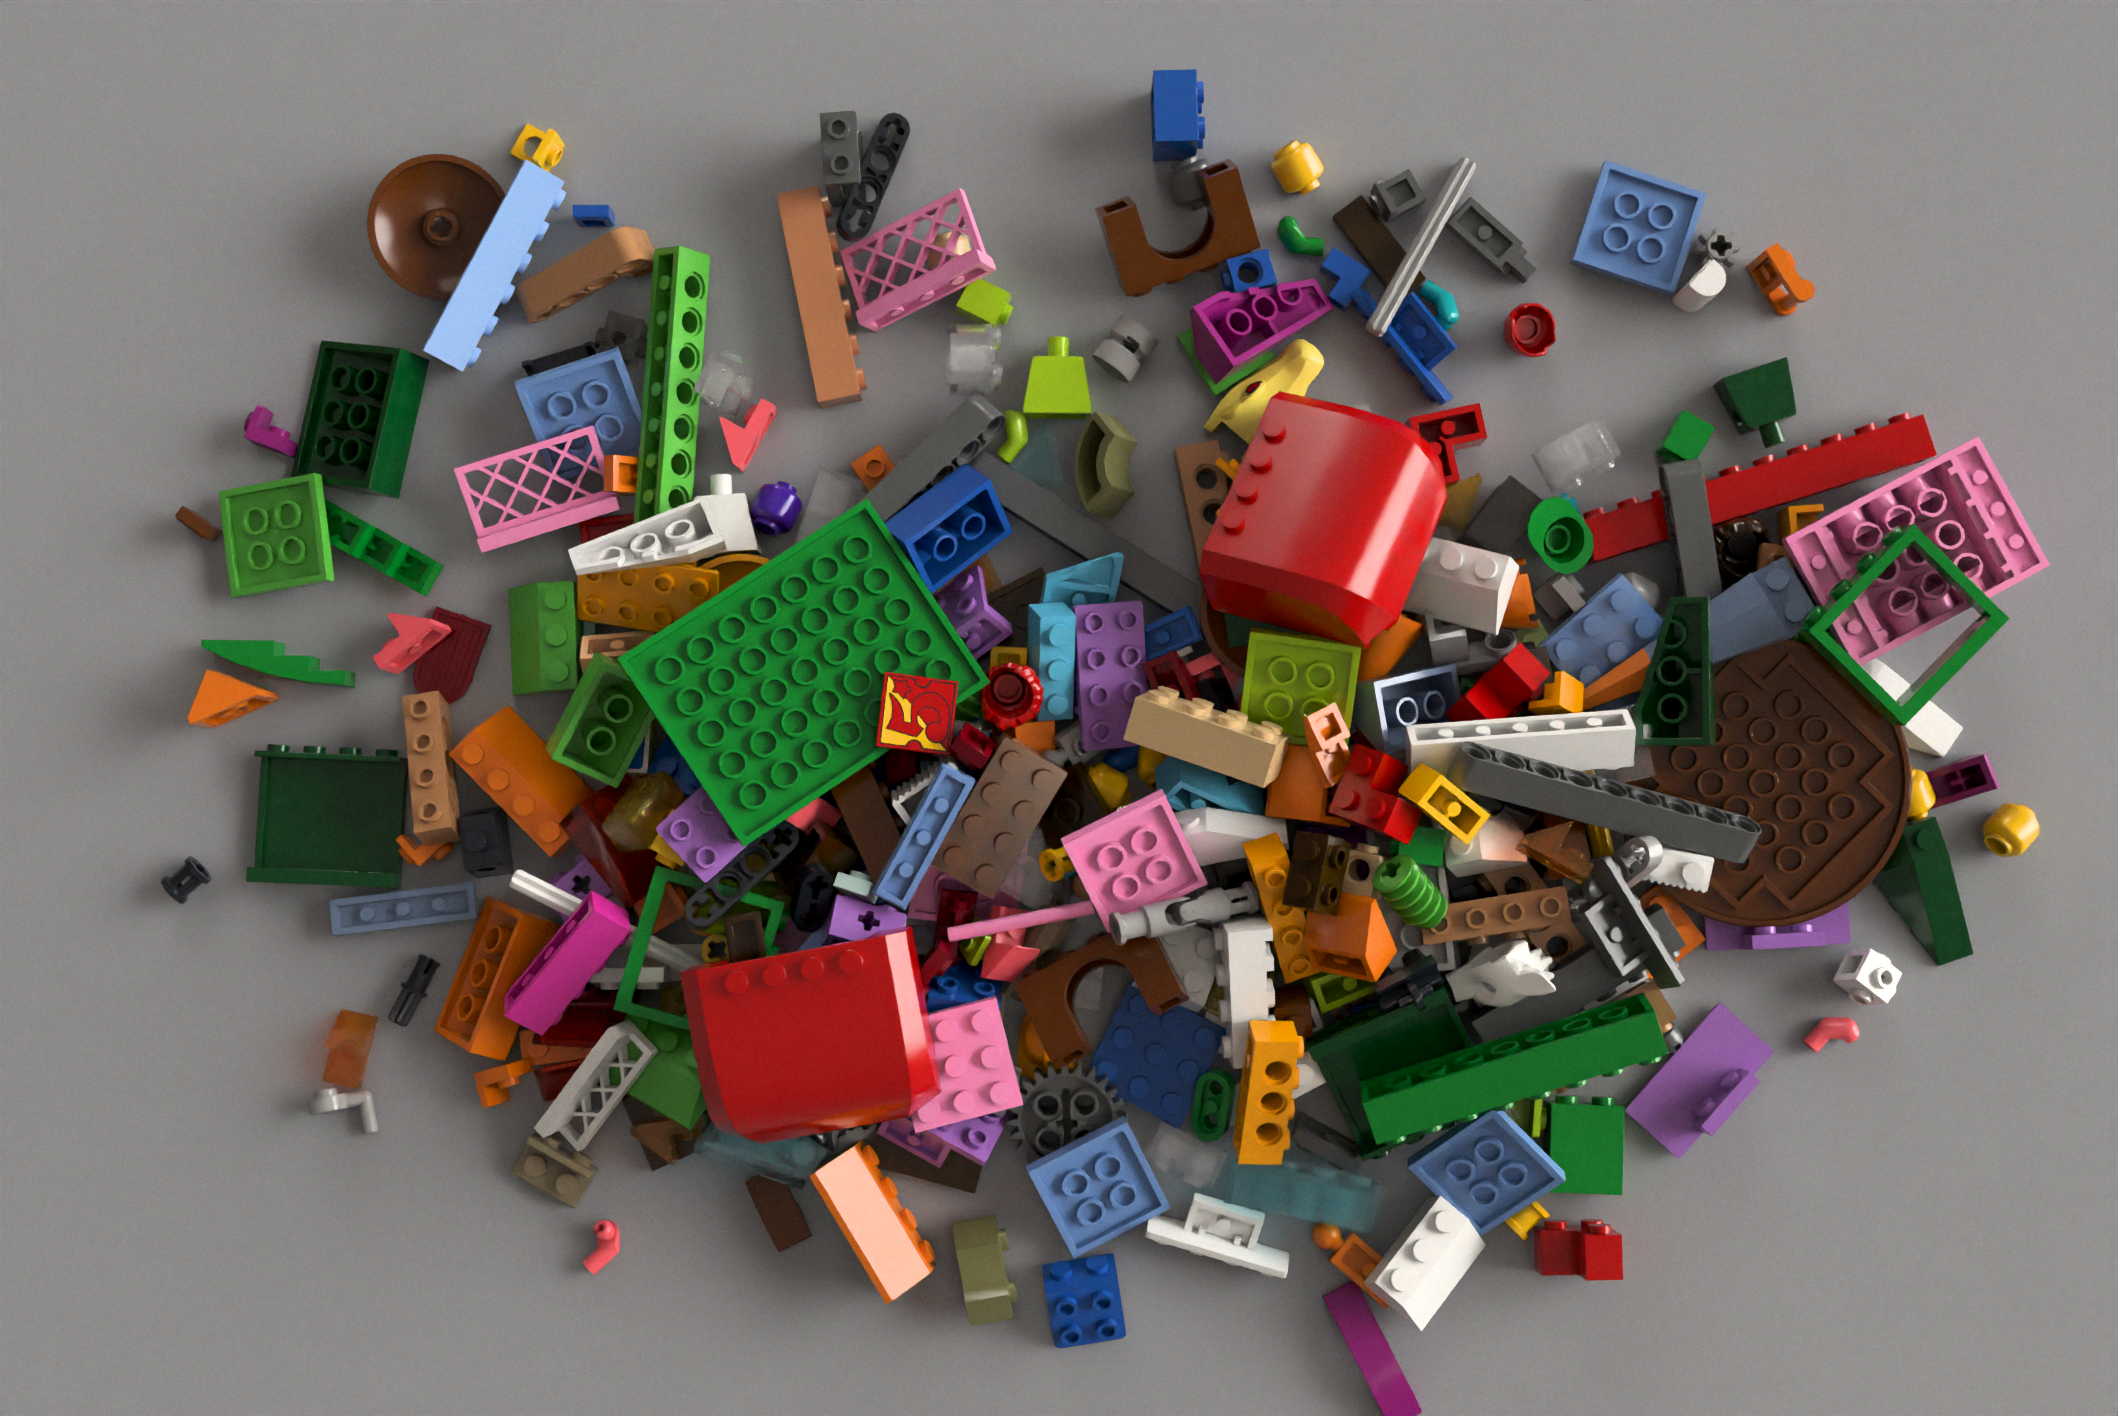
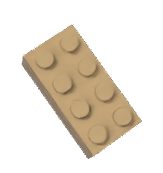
M1158 686V690H1149V692L1135 697L1123 740L1262 788L1279 777L1291 739V735L1282 732L1283 727L1267 721H1262L1261 725L1247 721L1248 715L1242 712L1228 709L1224 713L1213 709L1214 704L1207 700L1193 698L1192 701L1178 697V691L1164 686Z

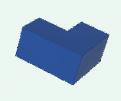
M1334 247L1319 270L1337 281L1328 298L1335 307L1343 312H1346L1353 301L1352 294L1362 287L1371 272L1370 269Z

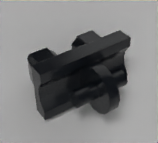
M1414 948L1405 953L1401 958L1405 968L1393 974L1390 967L1387 966L1376 983L1373 982L1372 988L1378 1004L1384 1013L1398 1006L1403 1009L1412 1003L1419 1012L1426 1009L1423 998L1433 993L1434 987L1443 983L1437 968V962L1432 954L1425 956L1418 948Z

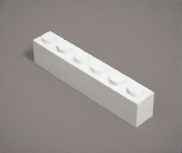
M1628 709L1406 725L1405 764L1409 767L1407 770L1409 776L1417 765L1422 762L1446 778V774L1460 744L1468 741L1577 771L1592 769L1616 770L1620 767L1634 766L1636 727Z

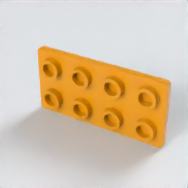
M695 561L692 563L577 575V617L579 620L659 632L719 593V572L696 568Z

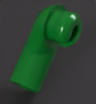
M1286 216L1279 221V226L1277 227L1278 238L1288 252L1298 255H1323L1324 238L1305 237L1294 217Z

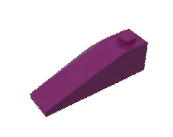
M1316 279L1280 283L1276 287L1264 289L1252 287L1237 293H1230V291L1218 292L1190 309L1195 355L1213 382L1218 384L1325 316L1335 307Z

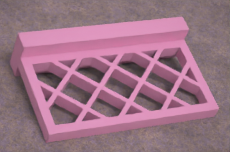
M961 188L840 251L859 310L855 311L860 325L875 332L996 271L992 257L986 254L965 191ZM957 202L960 213L955 225L942 221L947 207ZM926 219L932 223L925 240L922 241L912 237L917 223ZM940 225L952 229L945 249L933 245ZM963 233L970 237L973 249L958 255L953 253L960 234ZM897 235L902 237L895 256L883 253L882 251L887 239ZM910 241L922 245L915 265L903 261ZM930 249L943 253L938 267L929 271L923 269ZM866 250L871 252L872 255L865 272L857 270L853 257ZM880 256L892 261L885 280L873 276ZM900 265L913 269L906 284L900 287L893 284ZM873 280L883 284L878 298L868 303L865 293L870 281Z
M593 425L454 468L478 536L477 542L481 553L620 510L622 502L618 493L604 492V490L592 493L579 486L587 469L602 475L604 481V455ZM588 435L593 449L587 462L567 452L573 439ZM567 441L564 449L555 446ZM549 448L561 454L552 472L533 463L539 450ZM533 452L529 460L521 457L522 455ZM594 455L599 468L590 464ZM564 457L584 466L576 484L556 475ZM514 459L526 465L518 483L498 474L504 461ZM498 463L495 471L486 468L487 466ZM530 468L549 477L541 495L522 486ZM478 469L492 476L483 494L469 487L465 473ZM495 479L515 488L507 505L487 496ZM553 479L573 489L566 502L558 504L545 497ZM519 490L538 499L533 512L522 514L510 508ZM576 491L585 495L573 499ZM473 495L480 498V501L477 506L475 504ZM484 501L504 510L498 523L486 527L483 526L479 511ZM542 502L550 505V507L538 510ZM507 513L516 516L515 518L505 520Z

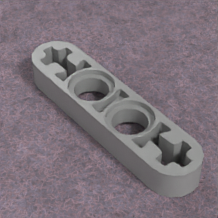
M1647 835L1630 839L1610 857L1617 865L1621 862L1625 866L1626 877L1624 880L1629 889H1631L1660 865L1663 858V849L1655 837ZM1643 854V860H1637L1635 858ZM1590 874L1567 891L1571 922L1580 923L1581 921L1577 914L1600 897L1597 885ZM1586 899L1587 902L1581 905V900Z

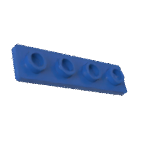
M1365 288L1358 289L1352 294L1356 301L1354 307L1365 320L1371 318L1378 303ZM1412 292L1403 299L1386 332L1378 338L1387 347L1390 348L1392 346L1401 356L1398 361L1403 369L1410 375L1415 374L1422 382L1421 390L1431 402L1435 403L1437 401L1442 406L1449 402L1453 396L1433 373L1432 369L1454 352L1458 346L1417 295Z

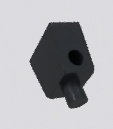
M498 806L470 810L460 816L459 829L465 870L476 878L514 874L507 813Z

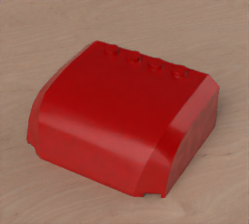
M1279 391L1269 400L1203 548L1199 574L1212 609L1364 649L1369 648V642L1384 629L1388 631L1397 623L1447 502L1442 461L1425 439L1416 431L1398 421L1353 407Z
M912 926L875 932L865 939L730 963L729 959L693 965L680 972L704 1101L714 1126L723 1133L763 1144L907 1118L942 1092Z

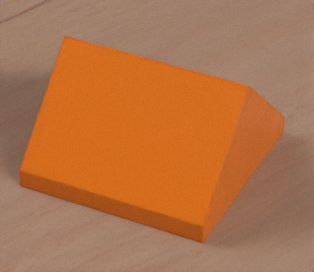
M207 669L187 719L191 725L214 729L280 699L278 694L234 676Z

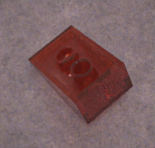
M628 773L624 775L618 788L611 785L605 786L579 802L559 823L626 909H629L647 896L656 865L670 868L656 860L657 852L650 849L658 834L656 827L659 823L649 799Z

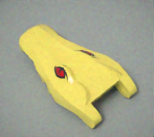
M1295 339L1275 359L1235 384L1221 398L1211 417L1203 427L1212 434L1223 422L1250 445L1270 398L1279 391L1305 396L1308 386L1323 368L1324 359L1322 354L1308 341ZM1247 450L1244 452L1243 456L1241 457V460H1242V461H1243V459H1244V456H1245Z

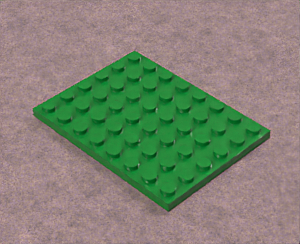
M868 498L617 658L618 663L742 847H745L890 750L888 748L875 747L884 672L957 681L956 705L991 683Z

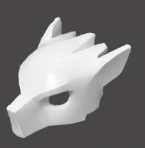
M1505 940L1494 948L1488 945L1467 964L1445 976L1452 988L1456 1002L1474 998L1478 1002L1498 1008L1512 1006L1528 996H1541L1556 991L1555 986L1550 982L1555 975L1549 972V970L1554 968L1553 959L1550 956H1545L1540 948L1530 951L1528 942L1525 940L1509 942Z

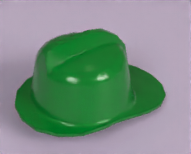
M1554 496L1541 501L1531 512L1527 523V537L1531 546L1544 563L1555 572L1564 574L1577 572L1584 567L1592 555L1594 546L1593 534L1572 504L1564 498Z

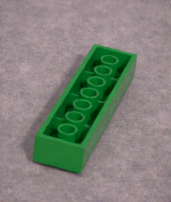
M1642 992L1369 1078L1359 1083L1362 1104L1376 1144L1385 1142L1386 1145H1394L1404 1141L1407 1135L1419 1131L1422 1134L1433 1133L1443 1127L1442 1124L1455 1120L1459 1123L1468 1122L1477 1118L1480 1112L1490 1109L1504 1111L1513 1107L1516 1101L1525 1098L1539 1100L1549 1096L1551 1090L1566 1086L1567 1089H1573L1583 1086L1588 1082L1587 1079L1599 1075L1613 1077L1621 1074L1625 1067L1638 1063L1640 1066L1654 1064L1661 1060V1056L1669 1054L1655 1010L1645 993Z

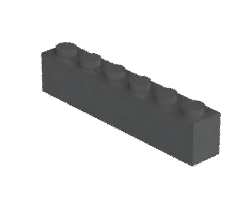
M1654 903L1644 909L1643 912L1651 925L1658 930L1660 940L1669 955L1675 959L1680 955L1679 949L1686 946L1665 909L1658 903ZM1591 941L1554 963V968L1549 970V972L1555 975L1550 980L1556 988L1555 992L1541 996H1528L1509 1007L1498 1008L1484 1005L1469 1014L1468 1018L1482 1041L1487 1042L1585 1011L1584 1006L1594 1000H1597V1002L1607 1000L1617 992L1616 987L1626 981L1634 983L1648 974V970L1644 962H1641L1625 976L1615 978L1596 945Z

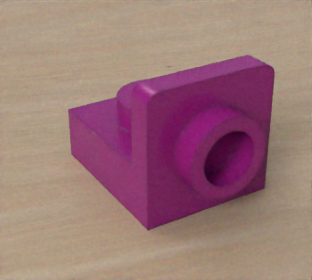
M257 405L254 412H250L246 418L244 438L255 445L295 459L298 444L289 439L291 433L270 425L274 414L267 408Z

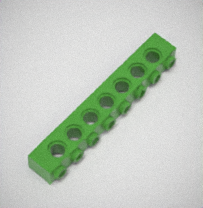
M683 246L654 249L633 524L692 501L710 255Z

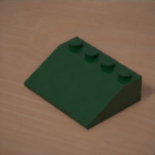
M321 340L291 477L317 473L322 475L323 486L399 499L430 360L401 348Z

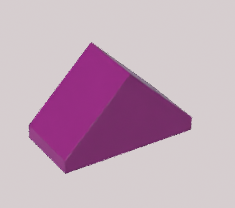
M1986 753L1969 755L1925 772L1936 795V801L1931 807L1932 809L2000 787Z

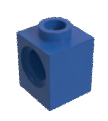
M1268 248L1226 259L1225 271L1220 272L1224 291H1230L1231 293L1243 292L1252 287L1264 289L1276 287L1277 285ZM1243 269H1250L1255 273L1257 279L1252 283H1244L1239 279L1238 272Z

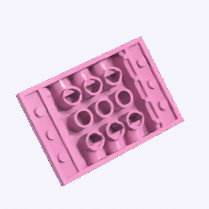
M1979 436L1880 486L1781 540L1816 605L1821 607L1832 598L1829 595L1830 590L1845 578L1849 580L1858 571L1855 565L1866 554L1870 552L1875 554L1884 545L1881 542L1883 536L1890 533L1897 525L1901 528L1902 526L1915 524L1988 598L2050 566ZM1909 545L1829 628L1837 643L1862 666L1966 611L1972 606Z

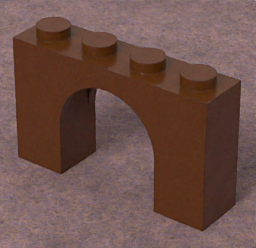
M1230 159L1196 171L1204 195L1207 217L1200 236L1184 249L1162 251L1149 245L1136 204L1129 196L1095 208L1119 286L1127 297L1131 295L1133 297L1146 295L1152 291V287L1163 283H1178L1184 280L1187 274L1195 271L1207 272L1218 267L1219 262L1252 253L1251 250L1261 247L1238 167Z
M1111 932L1108 934L1099 933L1091 937L1086 942V946L1075 952L1074 950H1069L1061 953L1054 959L1055 963L1044 969L1035 968L1023 975V980L1014 984L1043 1047L1054 1065L1061 1069L1093 1052L1076 1017L1074 998L1081 981L1098 968L1118 966L1129 970L1148 1008L1157 1016L1190 999L1159 936L1150 939L1145 936L1128 939L1124 945L1118 946L1113 940Z

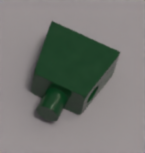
M1787 357L1724 377L1713 385L1733 424L1741 435L1759 430L1765 449L1786 442L1780 422L1790 419L1796 415L1797 411Z

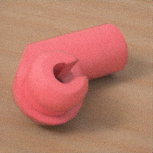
M1826 1017L1806 1036L1803 1043L1817 1053L1829 1039L1845 1040L1846 1043H1852L1858 1039L1860 1032L1857 1024L1850 1018Z
M600 1220L593 1228V1233L597 1234V1249L583 1263L594 1275L614 1258L620 1250L619 1229L611 1220Z

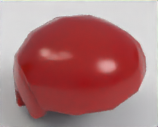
M1538 303L1520 304L1506 317L1503 338L1508 348L1519 356L1534 358L1546 355L1548 348L1556 342L1555 320L1550 310Z

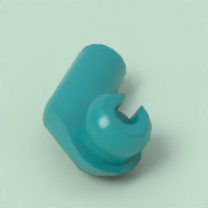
M1427 280L1418 295L1436 305L1438 315L1435 319L1445 331H1448L1452 328L1453 323H1457L1459 318L1455 299L1451 293L1432 281Z

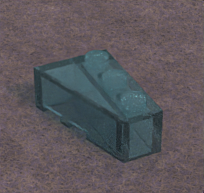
M713 1122L709 1124L695 1142L693 1149L695 1154L706 1155L724 1161L727 1165L736 1168L738 1166L759 1173L760 1176L801 1190L810 1181L809 1175L825 1161L828 1154L826 1149L808 1136L760 1144L723 1133L714 1126Z

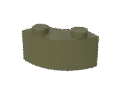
M1097 411L1089 418L1077 444L1074 460L1075 483L1079 497L1088 512L1112 519L1135 494L1129 482L1128 466L1131 454L1138 442L1118 418Z
M995 1215L952 1223L955 1250L970 1325L976 1326L1013 1319L1012 1303L1019 1301L1015 1280L1008 1281L1003 1251L1009 1250L1006 1229H998Z

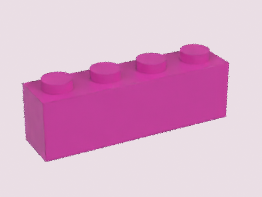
M591 890L504 995L505 1017L541 1036L551 1025L555 1026L561 1020L564 1010L573 999L577 1000L582 995L589 979L595 973L598 974L604 969L610 954L617 946H623L628 940L631 933L628 911Z

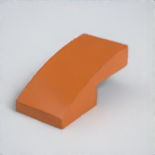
M1332 703L1303 718L1309 752L1323 789L1341 781L1351 758V753L1344 739L1351 735L1336 703Z

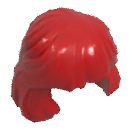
M1007 662L999 666H993L987 671L986 676L991 683L980 689L979 698L982 704V713L988 722L995 723L996 727L1000 730L1015 729L1028 723L1038 715L1044 699V688L1031 667Z

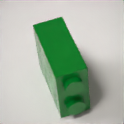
M1557 1094L1555 1095V1101H1545L1544 1108L1547 1111V1122L1544 1130L1543 1151L1565 1172L1566 1179L1565 1182L1549 1192L1622 1195L1625 1106L1614 1103V1097L1592 1096V1102H1577L1578 1096Z

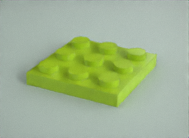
M1251 628L1241 712L1248 715L1247 721L1261 725L1262 721L1280 725L1283 727V733L1291 735L1289 744L1308 746L1303 718L1332 703H1336L1350 733L1361 648L1317 636ZM1349 737L1344 739L1347 747L1349 744Z

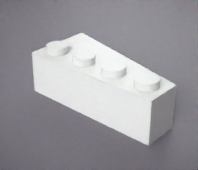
M1261 912L1231 915L1228 920L1218 922V928L1212 929L1215 951L1220 950L1221 964L1215 965L1216 982L1218 987L1223 986L1224 1000H1218V1012L1220 1022H1226L1227 1032L1226 1036H1221V1049L1223 1058H1229L1233 1069L1243 1068L1249 1020L1276 1021L1274 1014H1270L1269 1008H1274L1275 990L1272 979L1267 978V972L1274 971V957L1271 954L1269 942H1266L1273 941V928Z

